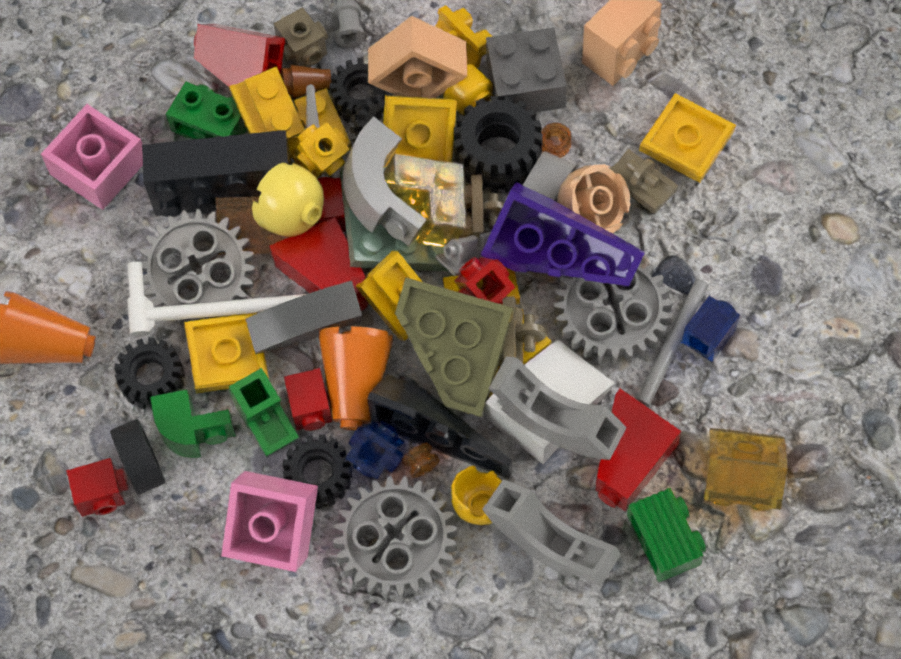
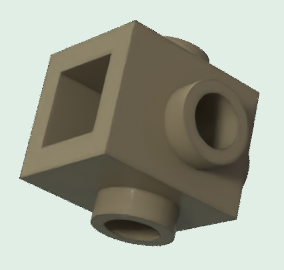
M303 7L273 23L276 36L285 38L283 59L286 62L291 60L294 65L312 66L327 55L325 40L328 39L327 32L319 21L314 23Z

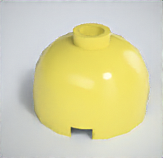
M285 162L280 163L269 170L260 181L257 190L262 193L259 197V202L253 201L252 205L254 220L260 227L281 236L292 237L303 234L320 219L324 203L323 189L316 177L307 169L295 163H292V165H288Z

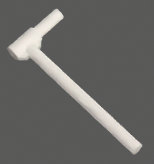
M130 262L127 264L130 297L127 299L130 335L135 337L149 335L155 327V322L259 313L306 295L298 294L154 307V304L144 296L142 263Z

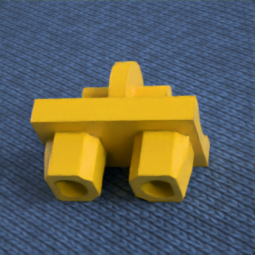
M447 5L439 8L437 12L439 19L435 27L466 41L467 64H472L479 68L482 56L486 54V37L493 36L486 29L474 33L471 30L472 16L465 8L452 11Z

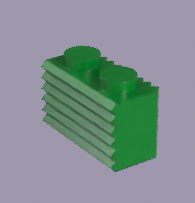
M667 488L650 497H645L629 504L628 520L637 535V539L658 582L667 580L702 564L703 552H706V546L698 530L691 531L686 520L690 517L689 511L681 496L675 498L671 488Z

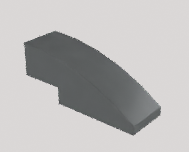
M348 281L271 307L246 318V323L255 355L319 338V331L324 328H343L361 323L362 313L353 283Z

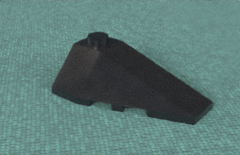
M387 374L369 393L367 400L373 427L488 472L494 471L497 475L510 479L512 459L445 407L444 404L423 387H420L415 380L406 376H399L397 378Z

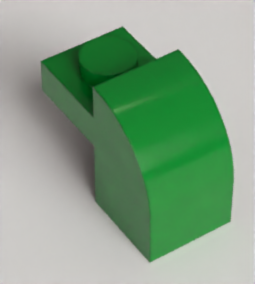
M262 368L229 386L231 398L247 428L252 432L266 458L299 440L297 432L280 405L281 399Z
M188 390L150 397L154 422L163 442L171 451L180 456L200 458V443L216 445L225 442L227 438L236 436L229 409L195 416Z

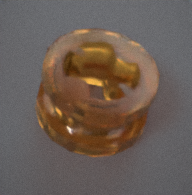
M554 122L546 125L542 129V152L547 151L560 158L564 157L571 149L572 134L570 129L562 123ZM551 136H558L560 145H553Z
M429 443L416 446L402 459L404 467L411 468L409 474L412 478L424 476L440 462L438 455L431 454L432 446Z

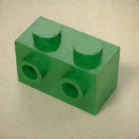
M185 81L166 112L171 132L191 140L242 135L247 131L233 97L227 98L219 95L211 88L202 84L194 85Z

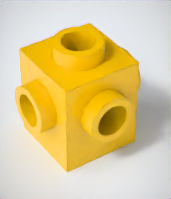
M327 121L319 128L312 124L297 137L301 142L293 152L296 155V161L301 167L311 172L316 179L325 172L331 176L345 164L343 157L350 150L346 145L348 141L340 129L335 126L331 127ZM319 142L322 143V145L327 149L328 152H323L320 150Z

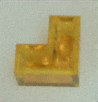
M394 154L383 172L384 178L390 190L399 199L426 219L425 224L417 235V243L444 247L450 240L458 239L466 228L463 164Z

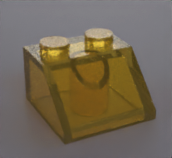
M710 428L704 478V500L711 501L720 506H730L732 504L748 505L758 511L781 510L788 469L785 437Z

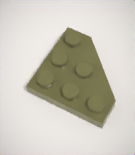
M405 278L395 314L412 342L413 348L423 367L433 381L444 406L483 417L486 402L491 392L488 388L495 378L515 309Z

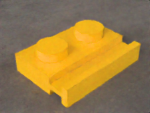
M277 67L245 79L236 85L229 86V90L249 134L286 130L287 140L305 131Z
M391 251L367 274L368 277L355 287L397 338L406 341L409 337L395 314L405 278L420 282L422 280L398 251Z

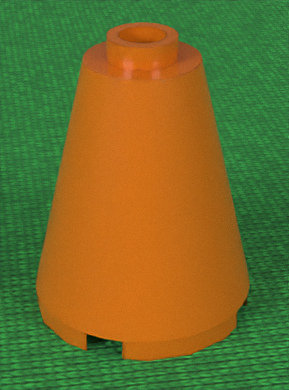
M5 292L4 297L9 300L8 305L0 304V364L83 363L85 356L92 357L96 336L90 335V327L15 292Z
M351 326V331H344L342 334H339V327L324 328L319 331V342L333 421L340 423V429L362 430L363 424L371 422L367 398L369 393L383 379L393 345V335H389V332L368 327Z

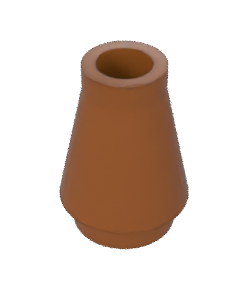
M289 64V68H281V78L289 96L291 95V98L294 99L306 95L307 85L310 84L314 86L315 92L323 89L330 90L331 71L330 69Z

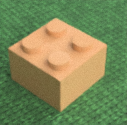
M609 0L584 25L582 64L612 86L622 77L627 78L634 71L637 62L644 55L649 56L659 43L657 37L658 29L661 25L660 14L662 4L657 0Z
M410 16L368 48V83L396 96L437 98L447 88L467 77L466 41L414 16Z

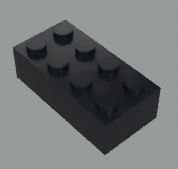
M286 130L142 145L144 185L155 216L177 217L184 210L186 213L196 212L197 209H200L202 214H209L212 211L215 212L221 209H249L253 205V201L259 202L262 192L257 190L268 171L280 163L285 162L288 165H292Z

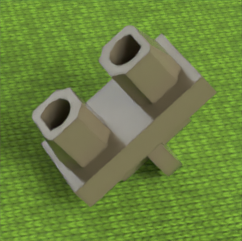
M630 149L623 154L614 166L609 168L615 174H621L626 181L630 196L642 204V207L651 214H656L678 190L676 183L655 169V163L652 160H643Z
M471 175L472 184L452 186L453 209H472L471 216H453V238L460 239L474 235L478 238V246L480 234L484 233L483 220L489 221V228L493 229L504 202L499 201L498 194L491 193L488 195V202L483 203L482 175Z
M515 297L503 298V305L512 307L515 310L498 366L502 365L506 357H517L523 363V342L524 351L534 352L535 342L542 341L546 337L545 327L535 324V315H524L523 324V311L521 308L516 307Z

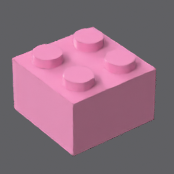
M86 104L41 153V156L51 176L104 210L143 166V144L140 138Z
M248 471L241 473L231 482L221 556L296 572L308 558L318 486Z

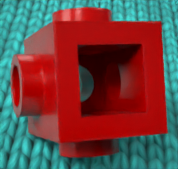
M474 257L467 261L459 269L461 275L454 280L460 289L459 293L501 305L503 304V298L508 297L507 295L516 288L508 278L510 276L508 270L499 260L483 257L479 259ZM482 279L483 285L479 289L476 283H478Z

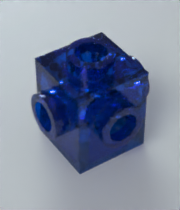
M373 421L365 428L360 425L348 442L352 449L345 459L353 463V467L361 474L378 479L387 470L393 473L404 457V454L399 450L405 441L398 437L400 432L392 425L384 421H380L379 424ZM374 442L383 447L385 452H377L374 448Z

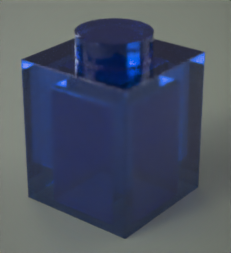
M709 295L686 325L682 343L713 362L736 331L740 314L728 302L716 300Z

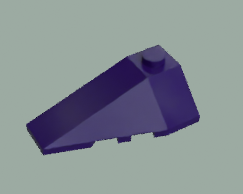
M516 182L507 196L481 256L493 260L497 259L506 268L513 271L525 273L531 271L546 273L548 276H569L584 278L586 281L629 286L645 252L549 197Z

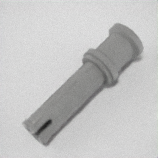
M334 0L335 3L331 10V16L336 22L337 31L334 34L335 42L342 47H354L361 44L365 39V34L359 23L361 16L360 6L355 0Z

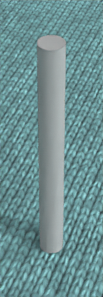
M695 280L636 399L648 408L709 286L704 280Z

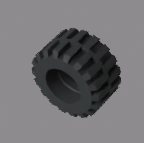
M490 96V101L485 102L482 98L476 101V107L467 106L464 109V116L459 115L456 121L457 127H454L455 162H457L459 173L464 174L465 180L469 184L472 183L471 175H482V191H484L485 187L491 188V193H498V189L505 188L507 193L510 192L516 182L521 185L524 184L542 154V126L540 121H536V113L532 109L526 111V104L522 101L515 104L512 97L506 96L505 100H498V96ZM493 137H504L513 141L516 145L505 152H491L484 149L481 143Z

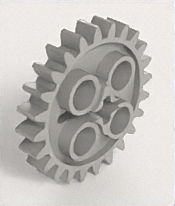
M197 209L194 219H189L188 214L184 210L182 211L180 222H176L172 216H168L170 227L167 229L159 224L155 225L160 234L157 238L149 235L146 236L147 241L152 247L151 249H140L141 255L148 259L141 262L142 271L147 272V274L143 275V284L151 286L144 291V295L147 298L157 296L153 301L154 307L231 301L236 298L240 300L248 299L242 288L254 286L253 281L247 278L246 275L256 273V268L246 264V262L251 261L255 256L252 251H243L250 244L248 238L237 240L241 234L239 226L234 227L230 231L228 230L230 225L229 218L225 217L218 224L216 223L217 217L214 211L210 213L206 220L203 219L201 210ZM202 237H210L214 240V245L210 250L201 252L195 249L197 240ZM220 252L226 253L225 257L212 260ZM176 253L181 255V263L176 268L169 269L163 266L164 259L169 254ZM197 261L199 265H202L203 272L196 275L192 271L191 264ZM223 267L231 271V276L226 282L216 283L212 280V274L218 268ZM182 276L176 283L168 284L169 279ZM194 284L198 286L199 291L195 298L184 300L180 297V291L185 285ZM185 319L177 320L178 324L182 325L185 321Z
M640 262L630 283V286H632L630 290H620L616 284H608L612 306L607 305L608 294L603 283L586 281L584 278L576 277L560 278L561 289L555 290V300L557 303H554L553 314L559 315L556 317V327H565L562 330L561 338L563 340L573 338L571 342V349L573 351L583 346V358L587 359L594 352L598 354L597 360L599 364L603 362L605 356H610L613 365H617L618 357L621 355L625 357L628 363H632L633 352L636 351L644 358L647 351L646 345L653 349L657 348V337L665 338L667 331L665 325H670L672 315L668 312L672 310L673 301L667 300L670 288L661 287L664 279L663 275L652 277L654 269L652 264L642 269ZM591 292L596 294L598 298L588 300L581 295ZM613 308L618 310L617 320L622 331L625 333L624 335L618 333ZM639 315L644 321L635 323L631 322L627 317ZM596 324H603L609 330L598 332L592 327Z
M391 476L387 478L386 487L382 488L376 480H372L373 491L368 492L364 488L359 487L358 490L361 498L359 501L351 497L347 498L351 511L339 510L338 512L339 518L345 523L334 524L335 533L342 536L333 540L334 548L342 550L336 555L338 563H347L343 568L346 577L357 573L354 578L355 587L358 588L365 582H368V595L372 596L378 588H382L383 597L387 600L391 590H397L399 599L403 600L405 589L410 588L417 597L419 596V584L423 583L426 587L432 589V575L442 579L445 577L441 564H453V557L447 552L457 551V542L449 539L458 535L457 526L449 525L454 521L453 512H443L447 507L445 498L434 502L436 489L432 488L424 494L423 484L420 480L413 488L408 486V479L405 476L401 480L400 486L394 485ZM391 506H398L403 510L395 518H389L383 514ZM417 512L419 514L408 522L412 513ZM422 528L428 529L433 533L429 539L424 541H418L413 537L414 532ZM402 532L403 539L401 541L395 538L389 542L388 536L390 534L396 537ZM372 534L379 538L373 546L365 547L359 544L360 539L364 535ZM383 553L382 558L378 563L372 562L374 558H377L379 555ZM396 557H403L408 561L407 565L400 570H394L388 564Z

